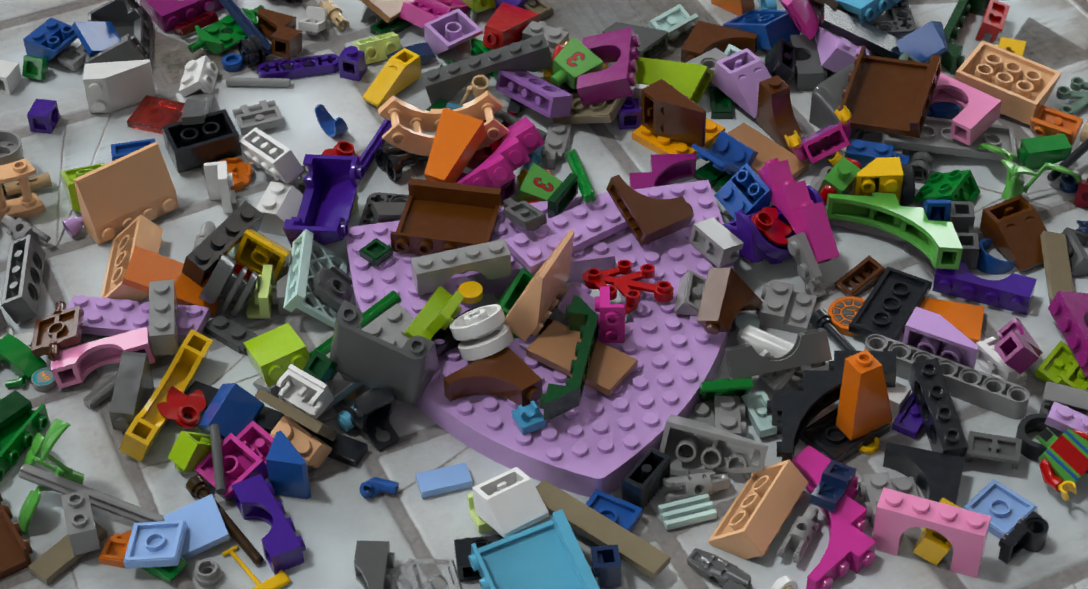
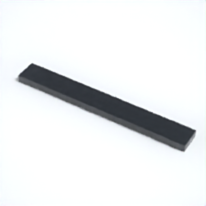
M195 380L184 394L189 396L192 392L200 389L205 396L206 407L204 411H206L219 389ZM264 406L255 422L270 434L285 414ZM310 430L332 448L327 457L356 467L368 451V444L338 433L334 441Z

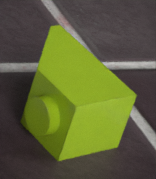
M181 431L167 458L173 461L175 468L183 473H189V471L196 472L193 468L212 451L210 435Z

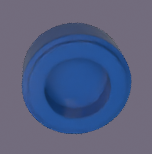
M236 53L225 55L222 58L223 69L227 72L241 70L244 66L242 56Z

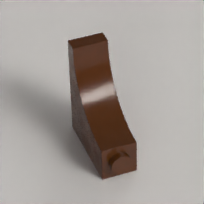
M697 21L681 49V62L686 63L714 48L724 53L729 44L740 50L748 48L755 54L757 52L758 34Z
M777 75L759 82L756 124L773 141L794 154L784 136H792L794 130L798 132L800 139L805 138V136L801 132L793 113L790 86Z
M620 175L611 177L606 188L641 246L688 227L694 217L692 206L685 201L683 196L673 199L648 197L632 189Z
M709 268L696 321L709 334L729 332L734 317L739 311L761 310L763 301L732 268Z
M508 346L493 355L478 359L443 378L445 397L450 402L468 395L491 394L507 398L517 405L524 407L531 404L533 400L535 402L539 400L543 393L542 379Z

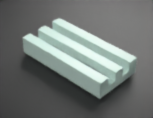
M708 493L658 505V513L666 531L717 519V511L713 509V503L710 501Z

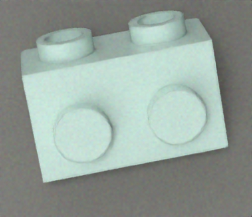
M679 4L653 18L647 25L649 28L667 31L668 40L674 41L682 32H690L695 27V22L699 16L697 13L690 16L682 5Z

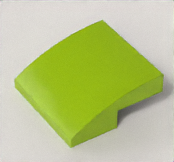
M1061 340L1033 374L1045 383L1050 381L1082 390L1088 388V377H1085L1069 346Z

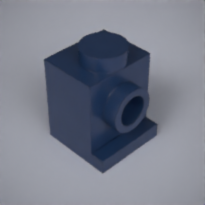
M618 544L591 547L592 573L595 578L598 577L599 588L620 587L621 560Z

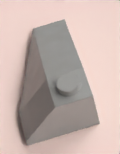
M670 414L665 424L659 451L670 456V474L687 476L713 471L715 473L730 472L732 474L762 472L768 446L696 420Z

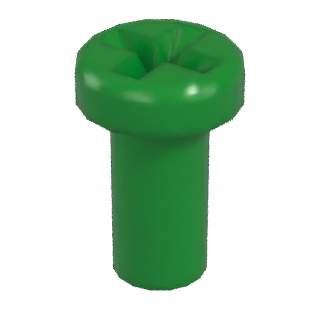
M19 376V379L5 381L6 388L16 386L25 388V377Z

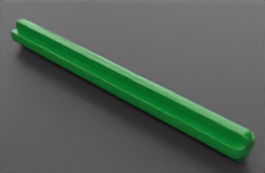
M572 149L571 152L567 150L565 153L572 173L578 175V187L586 203L590 201L595 202V191L578 152L575 149Z

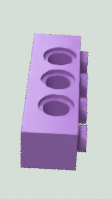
M507 69L498 71L496 90L548 118L570 116L573 100L572 94L525 70Z

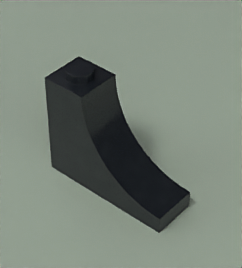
M887 442L883 467L898 471L907 477L913 476L915 484L919 487L925 499L939 502L943 497L956 505L965 457Z

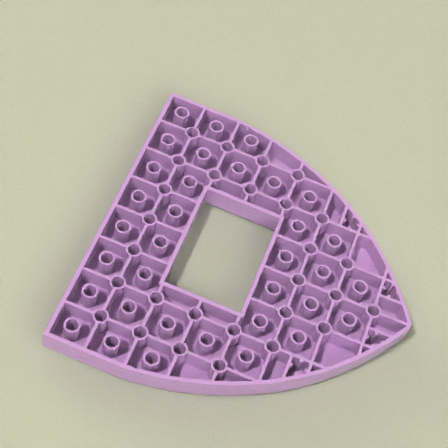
M709 180L634 189L645 196L656 199H673L683 196L685 201L692 206L694 217L688 227L643 246L639 244L630 227H627L572 254L569 279L566 283L582 281V274L590 268H598L603 271L617 267V263L620 260H629L632 263L631 273L640 271V267L644 264H652L655 267V276L653 278L638 280L639 282L657 285L660 281H668L674 288L673 299L665 303L656 301L654 293L640 291L638 308L626 315L628 323H625V342L604 343L638 360V366L610 396L585 385L579 406L549 421L546 420V427L522 435L512 419V411L516 410L519 405L507 398L491 394H474L460 397L450 402L445 397L443 378L476 361L462 359L457 345L437 357L439 367L422 397L414 404L427 417L465 445L510 469L517 467L535 480L542 481L545 479L560 489L589 498L596 489L611 494L621 487V480L650 448L653 447L660 450L665 424L670 414L689 419V414L694 409V406L698 402L702 403L699 397L701 382L714 381L723 360L724 348H726L730 331L709 334L696 321L697 316L674 312L679 281L688 270H691L707 279L709 268H718L689 243L694 223L713 217L719 223L724 224ZM574 197L563 212L584 203L583 197ZM547 201L529 203L545 213L547 220L550 219L548 218ZM504 207L501 208L491 241L505 240L525 231L505 217ZM399 221L349 227L348 235L345 236V245L355 305L363 313L394 290L402 300L399 304L415 319L434 293L418 295L412 280L410 258L423 255L393 252L390 258L376 267L360 257L359 250L375 238L391 247L390 233L391 231L396 232ZM511 254V276L488 281L480 272L464 271L447 280L443 288L453 295L458 291L462 283L475 281L481 284L483 295L500 293L505 291L508 284L521 268L527 272L529 271ZM734 262L724 265L723 268H732L734 270ZM620 274V275H616V276H613V277H620V276H624V275H623V274ZM619 292L622 304H626V298ZM461 301L459 306L462 309L455 317L472 307L480 306V302L466 304ZM598 330V341H600V330ZM539 335L535 337L529 336L526 341H523L521 338H514L508 347L542 379L543 393L546 394L548 384L566 385L567 378L571 377L526 355V349ZM437 339L433 342L435 344H443L445 340ZM539 399V400H537L535 403L537 404V406H538L539 409H540V399ZM540 409L541 413L544 416V409Z

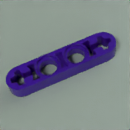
M324 54L262 63L257 69L258 77L297 79L333 74L339 71V56L336 54Z

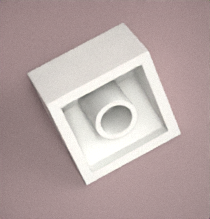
M271 181L256 207L257 210L264 214L259 231L286 236L283 230L285 220L297 217L303 194L293 185Z

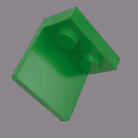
M957 169L948 173L936 172L930 175L924 186L919 189L914 202L923 203L926 200L974 202L980 194V190L971 170L960 171Z

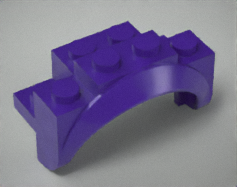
M808 185L807 189L814 204L819 202L824 204L818 191ZM775 205L771 206L778 210V219L791 227L781 211ZM740 210L735 212L736 220L722 224L744 243L743 248L739 250V256L748 259L752 263L765 260L769 264H780L784 259L793 258L788 250V243L783 246L771 242L763 233L759 232L751 220L755 213L746 216L745 211ZM792 230V232L785 238L787 239L789 237H792L796 235V233L794 232V230Z

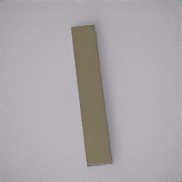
M545 479L536 486L549 515L552 516L553 512L563 509L573 530L599 546L618 544L620 559L652 579H655L670 563L669 555Z

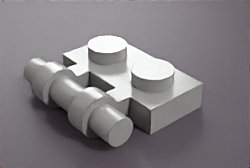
M263 100L259 101V104L247 106L246 104L240 106L239 109L232 110L241 135L248 134L255 127L262 131L284 125L282 114L278 106H276L275 100L268 102Z

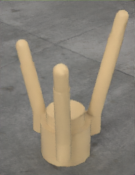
M483 74L473 77L471 85L467 86V91L460 105L467 102L470 94L478 97L486 90L491 93L488 89V78Z

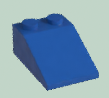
M751 9L723 24L725 27L758 34L757 49H766V51H770L780 39L789 43L790 35H800V31L786 10Z

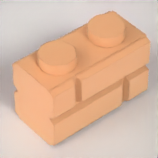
M286 415L282 416L270 433V436L274 438L276 432L281 430L306 461L307 465L316 469L321 466L332 450L329 445L310 430Z

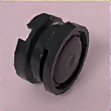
M256 35L249 36L247 40L243 38L238 41L239 54L248 68L254 67L256 63L261 64L266 61L264 47Z

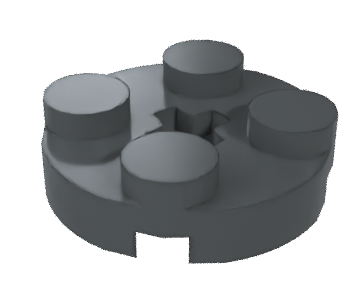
M333 266L330 269L323 267L315 274L312 292L317 299H321L336 313L344 300L355 304L354 292L351 286L352 279L343 270Z

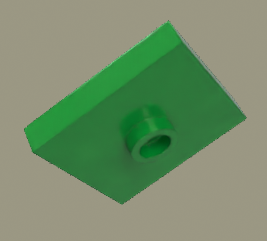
M723 378L716 381L701 382L699 397L702 401L714 400V396H740L741 398L742 395L748 394L753 388V379L731 380L730 378Z

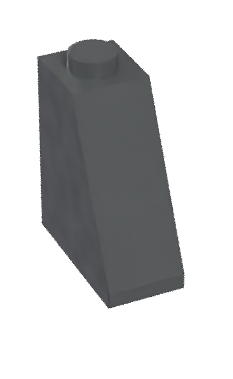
M615 22L602 31V33L632 27L634 34H638L640 39V47H638L639 57L655 59L668 49V32L664 30Z
M122 352L109 410L113 429L127 431L136 415L144 408L152 396L154 383L147 353Z

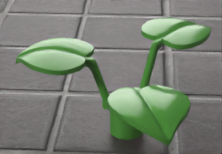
M981 143L977 149H989L1006 158L1001 159V162L1007 167V177L1004 183L1006 186L1001 195L1006 200L1022 195L1023 192L1027 193L1029 187L1045 170L1070 174L1078 183L1082 182V178L1078 174L1061 165L1045 162L1041 169L1035 173L1025 166L1014 163L1013 158L1017 159V156L1004 148ZM1020 174L1033 176L1025 186H1023L1025 181L1019 179Z
M55 419L51 423L45 437L39 432L35 435L31 447L25 455L23 465L29 464L33 466L37 462L54 471L55 475L82 485L84 481L83 473L67 467L49 454L60 436L71 426L67 422ZM46 458L56 464L58 468L46 462ZM37 486L35 491L31 490L18 517V524L24 535L29 536L28 527L39 504L41 492L53 490Z

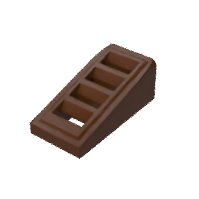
M869 255L837 280L834 285L847 297H856L874 287L886 268ZM853 280L858 281L859 284H858V285L855 284V283L853 282ZM849 284L853 289L849 290L845 285Z

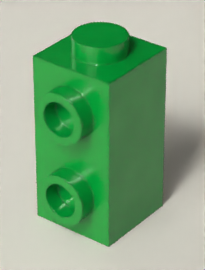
M1065 134L1021 139L1020 149L1017 150V158L1019 162H1022L1023 166L1031 170L1041 169L1045 162L1055 164L1063 161L1071 154L1072 146Z

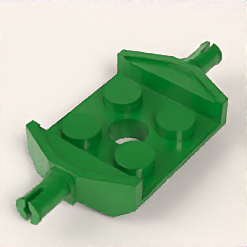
M259 5L253 10L241 8L259 29L256 19L258 16L257 9L264 8V6ZM229 14L204 29L196 25L197 41L188 45V49L194 53L203 48L219 54L236 45L239 40L248 38V36Z

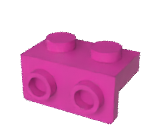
M610 286L600 287V297H595V312H600V315H598L600 342L624 343L625 305L610 304Z

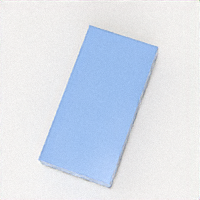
M466 462L415 473L422 498L473 487Z

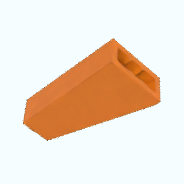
M447 108L442 110L424 173L426 180L456 183L486 137L483 120Z
M867 350L845 358L836 426L850 441H853L893 422L883 366Z

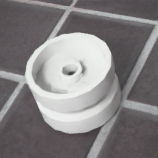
M491 304L473 309L462 314L450 324V330L454 339L460 341L458 349L462 359L466 361L482 359L503 350L513 342L514 337L510 327L503 324L505 315L500 305Z

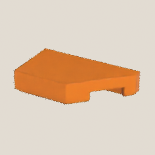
M132 529L121 535L117 533L108 537L99 556L100 564L125 568L124 558Z

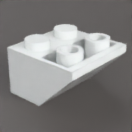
M517 467L472 488L475 514L504 538L514 535L549 517V512L532 479Z

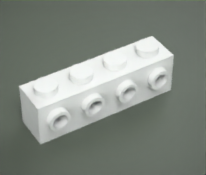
M256 127L239 140L245 149L243 154L250 163L254 162L259 169L262 168L268 175L271 174L277 181L280 179L288 184L296 180L300 173L304 171V168L291 149Z

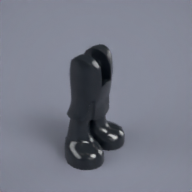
M382 146L375 150V160L380 169L386 168L387 175L392 182L402 177L404 166L408 164L415 165L429 159V156L413 154L395 146Z

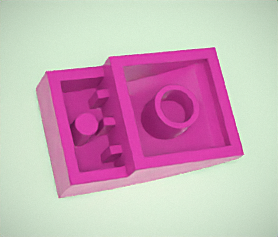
M461 0L404 1L399 17L424 29L425 23L458 8L466 14L470 7Z
M779 0L798 30L811 40L818 30L819 17L809 1Z
M254 421L246 426L236 437L230 433L221 442L226 493L222 495L227 499L233 497L231 485L259 474L262 475L264 480L268 478L266 457L274 438ZM211 451L193 469L215 488Z

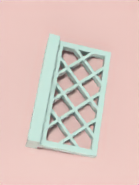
M305 229L292 243L283 308L290 312L297 308L335 328L337 313L326 303L321 305L307 283L311 281L313 284L315 276L310 265H313L318 272L323 268L320 263L324 262L327 268L330 269L332 266L335 267L332 263L334 261L340 265L339 269L346 273L348 259L314 241V233ZM312 249L319 254L320 258H316ZM305 298H309L314 307L305 303ZM325 309H329V311L333 315V318L327 314Z

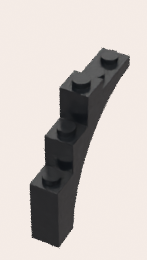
M834 351V361H829V370H803V380H798V390H772V400H767V416H772V426H777V436H782V442H777V457H782V462L789 459L792 462L800 436L808 424L823 409L840 399L845 358L861 351ZM868 351L882 364L886 387H895L896 351Z

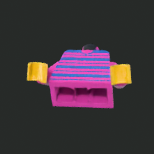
M844 105L841 111L838 109L834 111L839 119V124L826 126L803 139H800L796 130H794L792 136H784L789 148H792L798 160L805 161L809 158L811 164L850 145L848 140L851 136L849 119H851L852 113L846 105Z

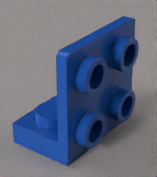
M722 130L711 150L694 143L691 147L697 151L696 156L707 162L709 160L713 163V167L722 172L726 171L733 176L746 163L751 166L758 154L757 151Z

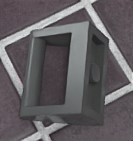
M1066 227L1061 234L1066 235L1071 275L1073 277L1088 276V255L1083 247L1086 245L1088 247V234Z

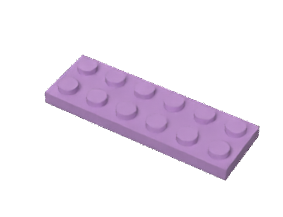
M606 192L597 196L595 202H584L548 219L547 223L541 225L538 229L533 231L525 230L505 239L509 252L530 273H534L540 269L570 229L574 231L573 254L629 226L609 193Z
M74 295L66 308L70 309L80 305L83 309L82 334L114 336L147 327L149 331V301ZM178 304V317H176L178 342L183 343L191 329L201 334L211 316L210 307Z

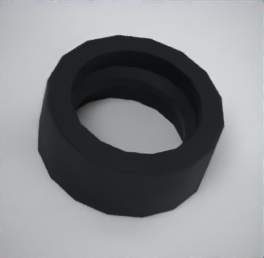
M1036 413L1028 415L1020 421L1017 428L1016 438L1022 439L1021 454L1036 462H1040L1038 458L1047 448L1040 443L1032 441L1026 434L1034 431L1042 432L1046 427L1058 438L1064 433L1044 424L1048 414Z

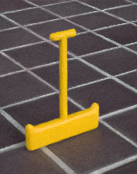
M237 545L222 552L224 557L230 554L257 585L252 589H281L291 582L287 574L283 570H279L278 574L261 583L234 552L238 550Z

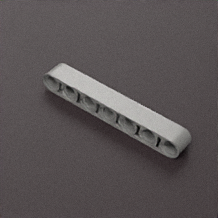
M872 334L866 338L864 350L896 351L897 377L908 380L907 377L913 362L937 358L950 396L1011 419H1021L1026 415L1030 393L1023 386L882 335Z

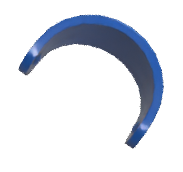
M318 104L315 107L317 121L329 137H335L348 130L345 121L341 117L334 119L324 105Z
M991 239L981 240L976 267L979 271L998 275L1009 272L1014 268L1015 263L1013 261L999 260L985 251V249L992 245Z

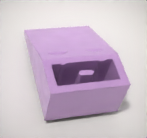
M746 48L717 61L713 71L715 74L711 82L755 119L757 118L759 82L771 78V75L762 60Z

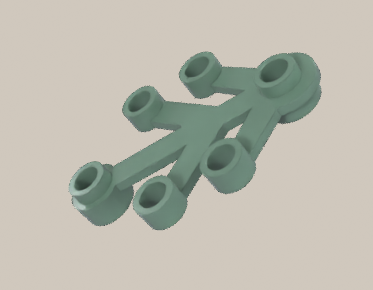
M1074 77L1071 79L1070 88L1066 86L1058 87L1056 93L1058 99H1080L1071 106H1062L1059 111L1075 116V113L1088 105V92L1080 90H1088V82H1084L1080 77Z

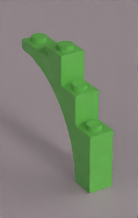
M873 192L872 196L828 194L826 204L828 219L856 222L882 229L897 235L920 249L930 259L934 268L959 270L963 248L952 222L930 221L926 216L924 208L900 206L894 193Z

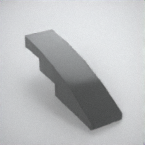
M214 93L191 95L188 97L181 116L183 126L205 123L206 114L212 113Z

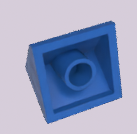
M930 21L896 41L901 54L907 52L922 63L929 61L931 55H940L948 50L943 24L940 21Z
M236 383L222 384L196 427L210 434L209 426L218 424L222 440L230 433L236 437L252 421L255 422L265 404Z
M280 430L276 432L266 457L269 482L274 489L275 495L308 499L311 497L307 463Z

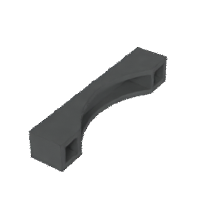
M544 34L450 63L437 69H431L421 73L430 103L433 105L439 99L444 101L451 100L459 90L471 82L473 77L477 75H485L507 69L536 72L552 67L553 62Z
M357 540L354 566L358 582L364 589H392V574H389V571L395 567V552H390L389 541Z

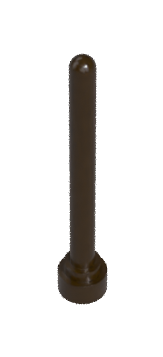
M195 475L186 483V490L192 497L202 499L210 495L209 483L202 475ZM216 501L229 534L255 565H261L264 561L262 555Z

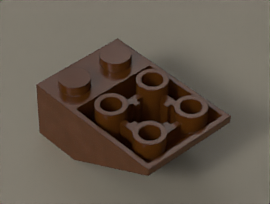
M663 79L642 89L641 124L658 136L692 145L694 143L702 147L705 146L706 111Z
M1022 195L983 209L979 230L992 240L993 244L1009 261L1015 263V267L1020 272L1044 263L1040 235L1043 231H1047L1036 209Z

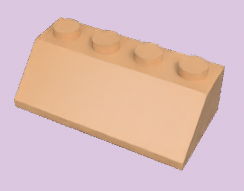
M140 214L113 239L101 298L129 299L133 301H143L149 298V293L124 285L122 281L135 246L159 254V248L163 242L161 239L163 228Z
M790 459L764 467L762 472H753L708 540V543L745 560L764 556L769 551V545L774 537L780 533V527L792 514V508L795 503L802 498L803 490L807 486L808 481Z

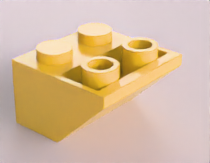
M900 157L876 158L856 174L854 195L872 196L873 192L894 193L900 204L904 176Z

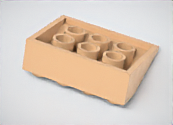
M982 40L958 68L954 79L1001 100L1000 114L1030 125L1031 118H1035L1041 105H1045L1062 73Z
M156 142L74 179L85 231L98 246L114 239L140 214L152 221L179 208L175 187Z
M571 229L536 272L505 317L503 324L508 325L511 332L523 341H526L531 334L534 337L537 335L544 322L552 313L551 311L567 290L564 285L569 279L574 231Z

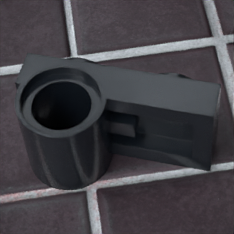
M1034 511L1026 518H1020L1014 530L1010 534L1005 533L1000 539L998 559L1008 564L1023 548L1030 552L1041 551L1045 546L1049 525L1047 521Z

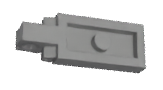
M561 123L549 124L545 144L542 149V157L546 158V169L555 170L557 159L564 160L572 125Z
M805 232L787 238L788 250L796 261L799 276L804 280L806 293L815 295L817 298L826 294L820 279L823 275Z

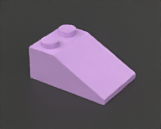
M820 26L815 34L821 66L835 73L852 64L856 54H859L862 46H858Z
M916 307L905 325L903 343L975 369L979 346L940 314Z

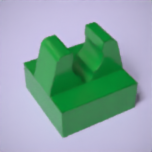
M24 55L22 76L44 80L49 65L47 58Z

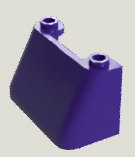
M305 154L303 165L308 166V175L303 178L306 188L297 217L286 219L283 226L291 248L293 241L305 229L313 232V240L323 246L342 241L348 235V223L360 181L364 179L365 175L364 166H361L358 156Z

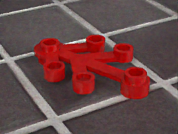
M620 260L617 263V267L603 271L598 268H590L582 274V281L589 289H598L600 291V287L610 286V300L617 298V290L626 298V303L630 305L640 303V291L654 293V299L658 302L665 303L673 299L674 288L670 282L660 281L655 285L638 281L651 279L655 276V267L652 264H644L640 267V271L631 273V261ZM620 274H623V275H624V276H620V277H613V276L620 275Z

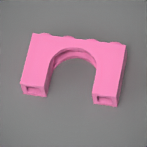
M940 74L931 104L950 102L963 108L952 119L950 137L970 146L1000 117L1001 100L947 75Z
M883 488L876 508L872 539L876 541L875 550L897 556L904 537V531L915 527L932 529L945 536L953 547L950 571L977 578L984 555L991 516Z

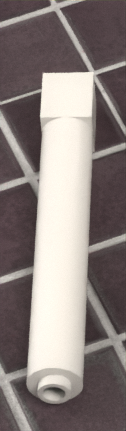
M750 324L745 328L742 327L737 335L739 345L749 343L758 354L766 349L775 357H780L788 353L794 346V343ZM826 361L825 366L811 368V364L801 366V370L797 372L803 374V370H829V361ZM897 382L895 387H887L893 420H895L911 393V388Z

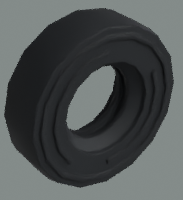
M902 164L904 176L900 205H911L915 199L914 171L911 164Z

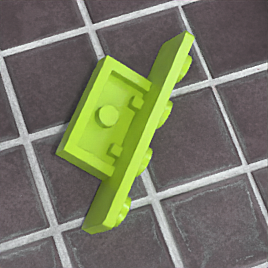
M439 286L405 330L404 334L408 338L422 336L431 340L440 328L445 330L452 323L453 318L462 309L459 304L464 296L458 291L451 295L443 287Z

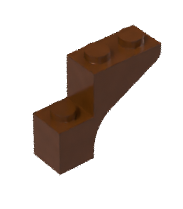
M264 8L257 9L259 31L271 40V55L290 60L302 51V31L296 30V17Z

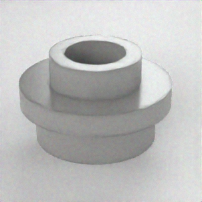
M212 559L200 561L194 570L195 580L202 585H210L217 582L222 574L221 567Z

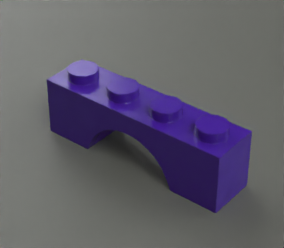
M960 260L959 270L937 268L932 291L1027 315L1037 279L1012 273L1007 278L1001 280H986L971 273L966 265V261Z
M259 474L231 485L234 502L243 519L260 520L271 526L268 534L261 540L264 557L274 575L278 574L279 570L285 571L304 563L303 551H306L304 541L301 536L295 535L294 532L296 531L293 521L290 517H285V509L281 500H275V492L271 483H266L262 475Z

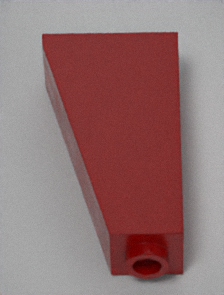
M504 2L501 3L485 25L482 45L498 49L521 41L522 31L531 21L538 22L539 13Z

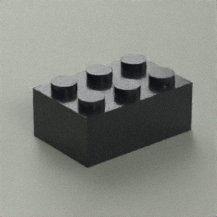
M226 109L206 114L205 123L183 126L182 121L162 126L165 147L178 173L204 166V163L217 162L221 159L242 155L239 133Z

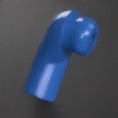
M374 477L360 485V493L365 498H372L382 492L396 495L399 483Z

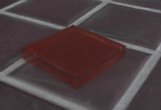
M146 95L127 120L128 127L163 134L162 126L176 123L182 115L185 103Z

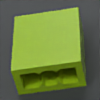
M289 323L243 342L250 362L268 387L277 383L279 378L288 370L290 364L303 371L310 360L306 345Z

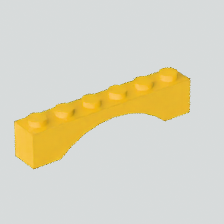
M193 329L190 330L158 387L124 434L119 451L142 462L168 420L159 413L157 404L166 402V396L172 386L185 393L205 361L213 343L212 339Z

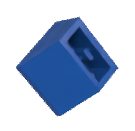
M49 18L26 36L23 41L27 55L47 58L48 63L78 37L71 25L54 18Z
M746 163L714 196L736 220L735 212L743 210L747 216L762 210L764 207H770L773 191L751 166Z

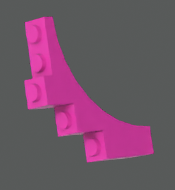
M524 117L509 126V132L498 149L482 164L456 183L500 188L514 179L516 176L513 171L531 160L528 154L545 144L535 125Z
M778 158L766 161L765 166L760 168L758 172L759 177L773 191L771 203L781 211L796 234L805 232L818 264L839 257L840 255L823 202L814 204L810 198L805 180L796 182L793 179L788 160L779 161Z
M808 445L792 459V463L808 481L805 489L811 494L820 483L822 472L832 460ZM854 476L846 494L834 512L820 507L827 523L829 543L821 561L807 576L806 589H830L833 582L839 576L843 577L849 569L857 574L864 567H869L875 560L876 541L863 533L867 525V509L854 501L858 494L857 476Z

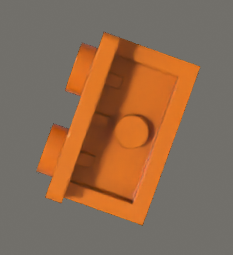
M1041 105L1036 117H1032L1030 120L1031 131L1039 136L1065 134L1071 145H1073L1083 125L1082 118Z

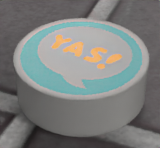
M42 368L32 374V384L37 391H50L57 385L50 368Z

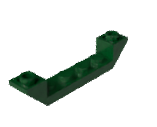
M959 0L944 28L948 50L938 56H941V64L951 75H955L965 60V56L962 55L963 46L954 44V40H957L959 37L960 28L963 29L966 17H969L970 13L983 16L990 0Z
M578 295L573 296L571 305L567 304L565 319H569V330L580 331V339L582 341L576 344L575 357L577 359L571 362L570 375L572 377L567 378L566 385L548 384L546 394H541L540 409H544V420L549 421L579 406L598 337L599 316Z

